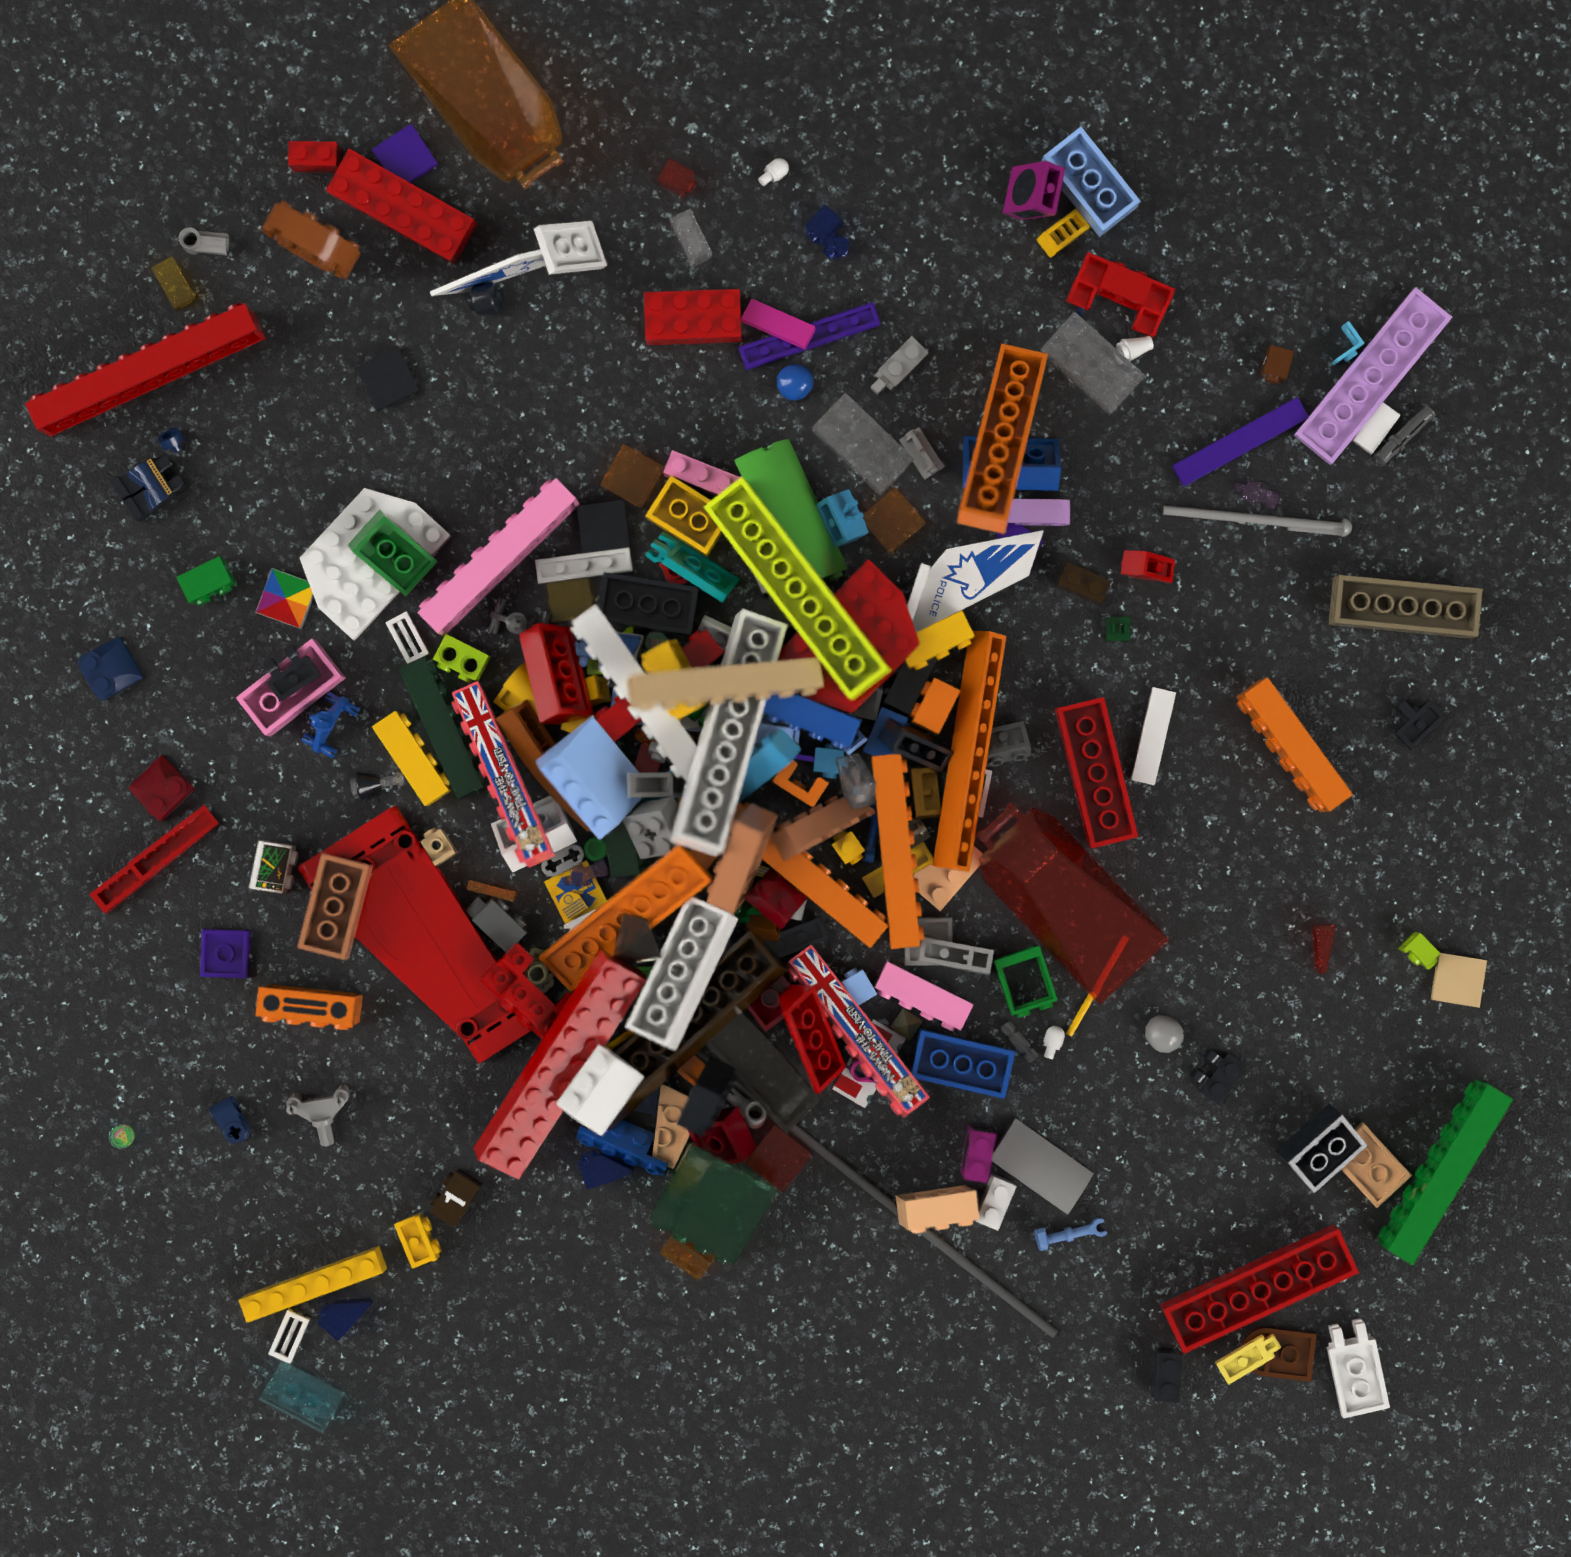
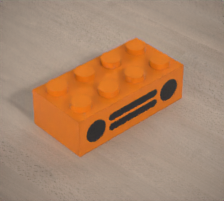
M267 984L258 988L255 1016L262 1017V1021L277 1022V1020L286 1019L287 1024L300 1025L307 1021L313 1027H325V1025L334 1024L335 1029L349 1030V1028H353V1025L360 1023L363 994Z

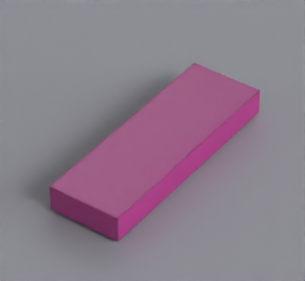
M751 299L741 317L743 323L804 350L816 330L815 326L754 299Z

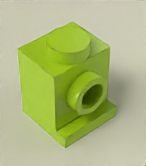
M1414 932L1398 948L1401 952L1409 953L1407 957L1416 966L1420 964L1427 970L1437 963V957L1441 954L1418 932Z

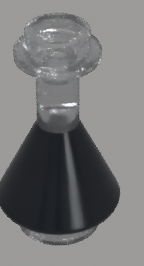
M396 770L395 776L383 778L357 772L355 777L350 778V785L353 796H359L361 800H364L381 787L397 785L401 789V786H406L404 774Z

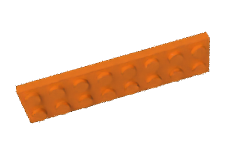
M678 844L543 951L538 959L571 992L577 987L600 949L616 957L708 885L713 877L683 845Z

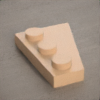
M973 846L970 872L932 867L933 863L913 875V878H918V893L941 911L987 857Z
M662 1084L652 1157L668 1163V1167L674 1169L690 1136L687 1129L676 1124L689 1096Z

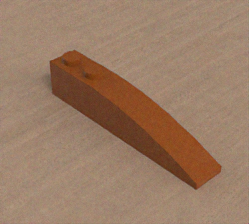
M527 699L509 707L495 718L509 742L548 794L587 832L591 831L535 762L556 745L544 725L539 722L535 711Z

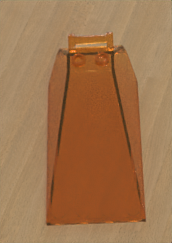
M450 0L389 44L390 49L471 156L498 178L509 182L516 177L524 190L531 186L530 183L556 164L559 166L564 162L555 149L562 144V133L550 97L474 0ZM549 153L551 157H549L544 162L539 164L537 167L532 169L526 175H523V171H525L527 168L532 166L534 163H536Z

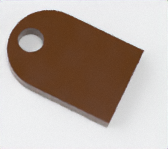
M1263 1326L1251 1330L1244 1337L1241 1346L1260 1335L1266 1338L1274 1334L1281 1346L1279 1350L1274 1352L1275 1357L1252 1372L1260 1376L1311 1382L1317 1336L1315 1332Z

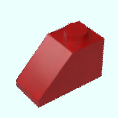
M1124 550L1121 574L1138 579L1172 583L1175 559L1148 551Z

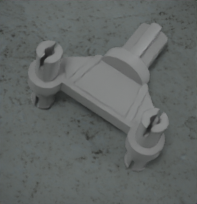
M343 1084V1087L340 1085L335 1090L334 1096L307 1101L301 1100L302 1096L300 1093H296V1095L293 1093L287 1100L286 1111L290 1115L292 1113L293 1115L297 1114L312 1122L313 1127H317L320 1145L330 1146L334 1144L331 1123L334 1122L333 1118L347 1102L349 1088Z

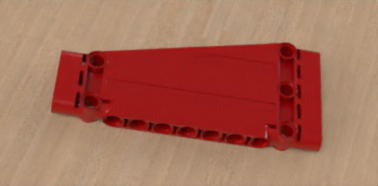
M396 805L298 867V870L312 890L323 853L353 860L365 852L356 861L363 862L367 860L373 865L355 938L464 1040L478 1064L531 1031L530 1028L523 1027L517 1021V1015L510 1018L509 1015L513 1012L505 1010L500 1005L501 1000L479 980L498 960L469 914L465 911L464 906L439 867L434 865L425 848L419 842L418 836L412 831ZM404 826L406 827L405 829L401 830V831L398 832L397 834H395V835L393 834V833H395L396 831H398L399 829H401L402 827H404ZM405 834L409 835L412 839V844L408 848L403 847L401 844V838ZM384 839L386 840V841H384L383 843H381V844H379L378 846H376L375 848L373 847L374 845H376L377 843L381 842L382 840H384ZM501 1021L502 1024L490 1031L489 1027ZM464 1022H471L474 1025L473 1034H466L463 1031ZM481 1034L482 1037L472 1043L469 1042V1040Z

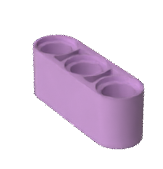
M1013 499L1008 523L1036 526L1070 525V500Z

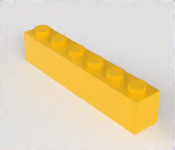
M377 1246L248 1293L239 1299V1303L245 1320L248 1323L382 1274L387 1269L380 1247Z

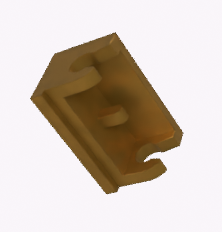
M930 767L911 769L915 820L940 817L941 806L937 770Z

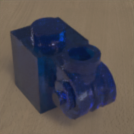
M824 204L805 225L806 237L812 243L817 244L818 242L825 248L823 252L831 260H834L836 257H844L849 251L848 239L844 236L837 238L834 236L836 231L842 226V220Z

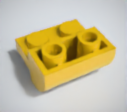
M523 662L507 679L493 702L505 711L509 707L527 699L538 716L526 663Z

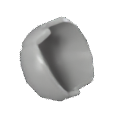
M1157 1015L1150 1019L1146 1025L1145 1038L1155 1050L1170 1053L1178 1049L1182 1044L1184 1031L1182 1026L1173 1017Z

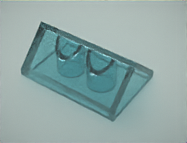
M281 1361L259 1400L323 1433L329 1426L345 1393L297 1367Z

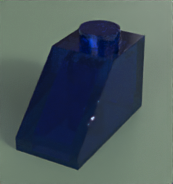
M595 1150L582 1154V1159L577 1162L587 1190L633 1173L632 1166L603 1152L596 1154Z
M371 1298L336 1300L332 1305L327 1303L318 1313L321 1318L316 1323L336 1341H339L373 1303V1300Z

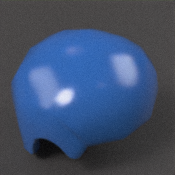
M801 364L788 365L777 376V389L783 397L795 401L805 398L814 386V378L811 371Z

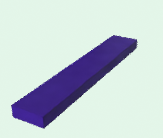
M874 302L809 323L815 326L816 330L805 350L775 336H769L739 346L738 349L745 370L747 371L881 326Z
M1296 397L1176 463L1172 468L1182 486L1185 487L1305 421L1309 416L1299 398Z

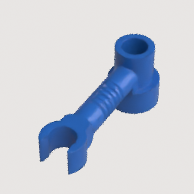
M866 798L864 804L873 808L876 813L867 817L871 818V826L862 861L873 863L879 832L876 801Z

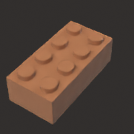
M751 804L746 810L742 809L738 819L732 821L729 832L732 834L730 839L726 840L722 852L724 853L723 859H719L714 869V872L717 873L715 880L712 879L707 888V893H709L707 903L733 915L744 902V898L751 890L778 815L755 804Z
M328 853L321 855L297 948L343 960L350 957L373 865Z

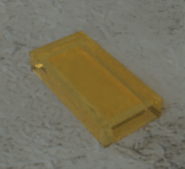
M173 257L152 267L154 274L176 311L197 300Z

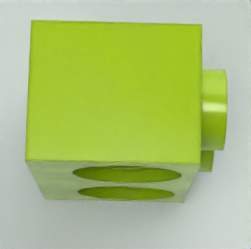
M445 634L433 660L438 662V668L448 673L453 669L459 672L458 678L471 683L472 680L479 682L491 657ZM450 648L455 649V659L447 661L444 656L446 650ZM470 659H475L478 664L477 669L473 672L466 670V663Z

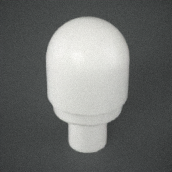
M777 158L769 163L764 169L765 173L758 178L761 185L765 186L770 181L774 183L783 178L788 173V163L782 158Z
M1051 1026L1046 1031L1043 1042L1047 1048L1044 1057L1053 1060L1055 1051L1060 1050V1047H1062L1065 1033L1061 1027Z

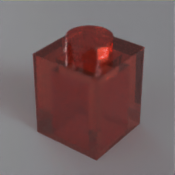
M669 158L658 177L659 185L682 198L685 197L686 193L690 194L693 191L697 181L694 180L695 173L671 158Z

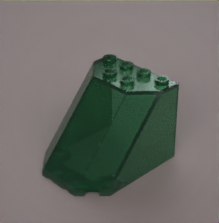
M689 1141L649 1219L653 1221L651 1224L653 1227L663 1232L665 1229L673 1233V1239L680 1243L686 1244L689 1241L694 1244V1250L707 1256L709 1252L715 1255V1259L723 1264L728 1265L729 1262L735 1264L778 1190L773 1184H767L750 1176Z

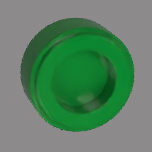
M594 837L585 843L584 853L588 859L600 861L606 857L608 845L603 839L599 840L597 837Z

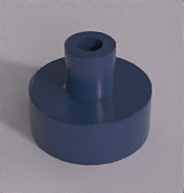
M175 427L163 432L158 437V442L164 450L172 449L174 453H177L182 449L179 443L184 437L180 430Z

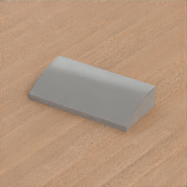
M1016 1118L993 1149L992 1162L1067 1215L1094 1174Z

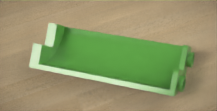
M786 439L772 443L768 447H761L735 459L734 461L741 476L748 481L822 580L829 578L831 582L842 577V572L847 570L848 567L839 547H834L816 507L818 501L790 440Z

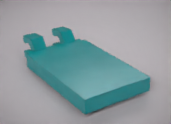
M662 532L658 539L665 541L667 545L655 539L651 547L658 551L659 554L649 549L645 555L654 563L662 562L663 565L722 603L740 581V578L684 542L680 541L678 543L676 538L665 532Z

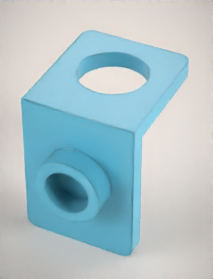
M1349 321L1341 328L1354 347L1332 362L1333 365L1342 359L1348 362L1358 354L1356 350L1364 344Z

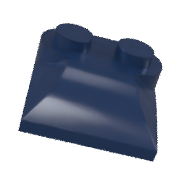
M120 636L91 652L84 653L77 659L82 674L100 701L110 698L144 678Z

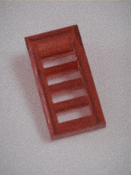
M1335 924L1312 926L1316 973L1326 974L1336 929Z

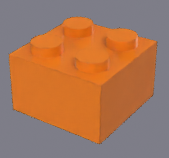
M936 678L931 682L927 681L920 693L923 696L921 703L916 702L909 715L913 718L911 723L934 735H938L960 690Z

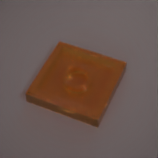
M623 444L600 486L642 509L665 467Z
M896 487L863 514L864 517H862L866 522L868 530L889 554L926 524Z

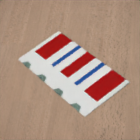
M873 1019L872 1024L897 1055L906 1038ZM851 1057L832 1089L865 1108L876 1090V1083L859 1082L853 1079L849 1072V1066L857 1057ZM858 1064L854 1069V1073L857 1076L864 1075L860 1068L861 1064Z

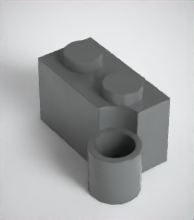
M478 896L465 911L472 917V921L501 949L507 952L527 933L524 927L526 923L517 914L513 917L507 911L509 906L501 898L497 900L491 898L486 903Z

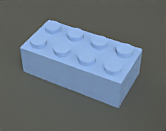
M1079 127L1042 158V161H1049L1065 168L1061 190L1099 237L1134 211L1140 203L1139 198L1082 127Z

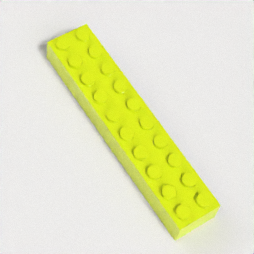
M740 477L704 506L708 514L849 699L855 700L892 671L747 480Z

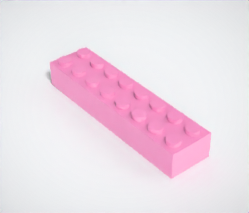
M557 478L553 481L550 479L546 481L540 488L542 492L536 498L530 497L523 504L524 509L518 515L514 513L505 522L507 526L501 532L496 530L488 538L490 542L484 548L480 546L472 553L471 557L473 559L467 565L461 564L454 571L455 576L449 582L445 580L436 589L438 593L432 599L428 597L419 605L421 609L417 613L438 634L444 637L577 508L576 506L580 505L577 499Z

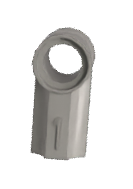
M191 227L183 229L179 234V242L189 254L206 253L227 256L229 249L228 234L197 231ZM189 237H197L194 245H186V240Z

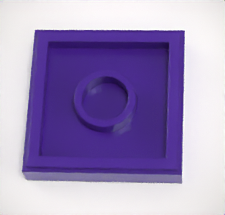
M409 124L372 149L383 168L409 183L438 165L412 124Z
M201 929L200 977L249 978L251 930Z

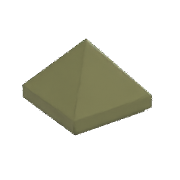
M903 1008L890 1028L910 1041L923 1021Z

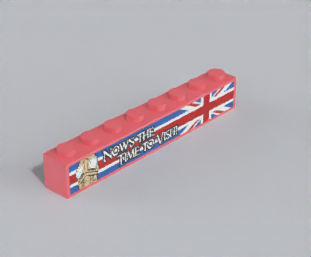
M476 681L452 692L455 699L451 702L457 715L461 713L463 722L460 723L465 735H470L472 743L469 744L474 756H479L481 764L478 765L483 777H488L491 785L487 786L492 798H497L500 806L496 808L500 818L507 821L509 827L506 828V832L510 841L516 842L518 849L515 850L519 862H524L530 868L554 857L555 853L502 730L495 720L496 716L482 685Z
M812 945L788 961L786 967L788 968L787 973L794 982L798 981L800 985H814L827 1020L832 1025L831 1030L838 1039L842 1038L847 1044L845 1046L847 1052L851 1057H857L861 1063L860 1068L867 1077L871 1076L874 1079L877 1091L882 1096L886 1095L891 1101L890 1107L896 1115L899 1116L901 1114L905 1118L930 1098Z

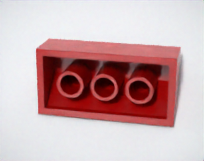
M536 623L519 634L540 723L558 725L589 718L594 715L583 669L579 665V657L576 654L574 646L576 640L573 631L570 629L572 627Z
M792 985L778 998L815 1094H819L846 1068V1065L814 985Z

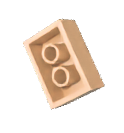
M966 1185L896 1195L899 1224L907 1230H911L912 1233H922L926 1231V1228L934 1226L936 1230L947 1229L949 1224L958 1223L959 1226L972 1225L974 1220H980L976 1190Z

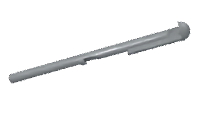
M1167 505L1163 507V515L1232 521L1240 524L1247 522L1288 527V531L1339 535L1341 537L1349 535L1352 531L1351 522L1345 518L1340 523Z

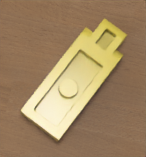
M1274 1334L1266 1338L1260 1335L1215 1361L1229 1385L1275 1357L1274 1352L1279 1350L1281 1346Z

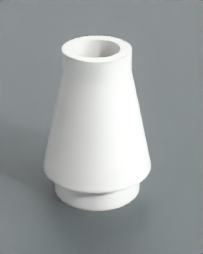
M1150 336L1121 339V342L1116 344L1119 359L1127 362L1154 348Z

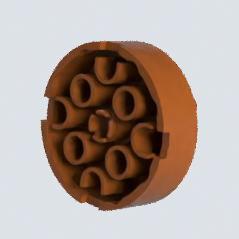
M284 201L280 204L275 203L261 231L270 238L274 235L273 239L278 241L279 245L326 272L334 273L336 271L334 274L336 277L346 280L361 255L358 250L360 246L349 239L344 240L338 235L340 231L333 226L326 224L324 227L317 223L318 218L311 213L305 211L301 214Z

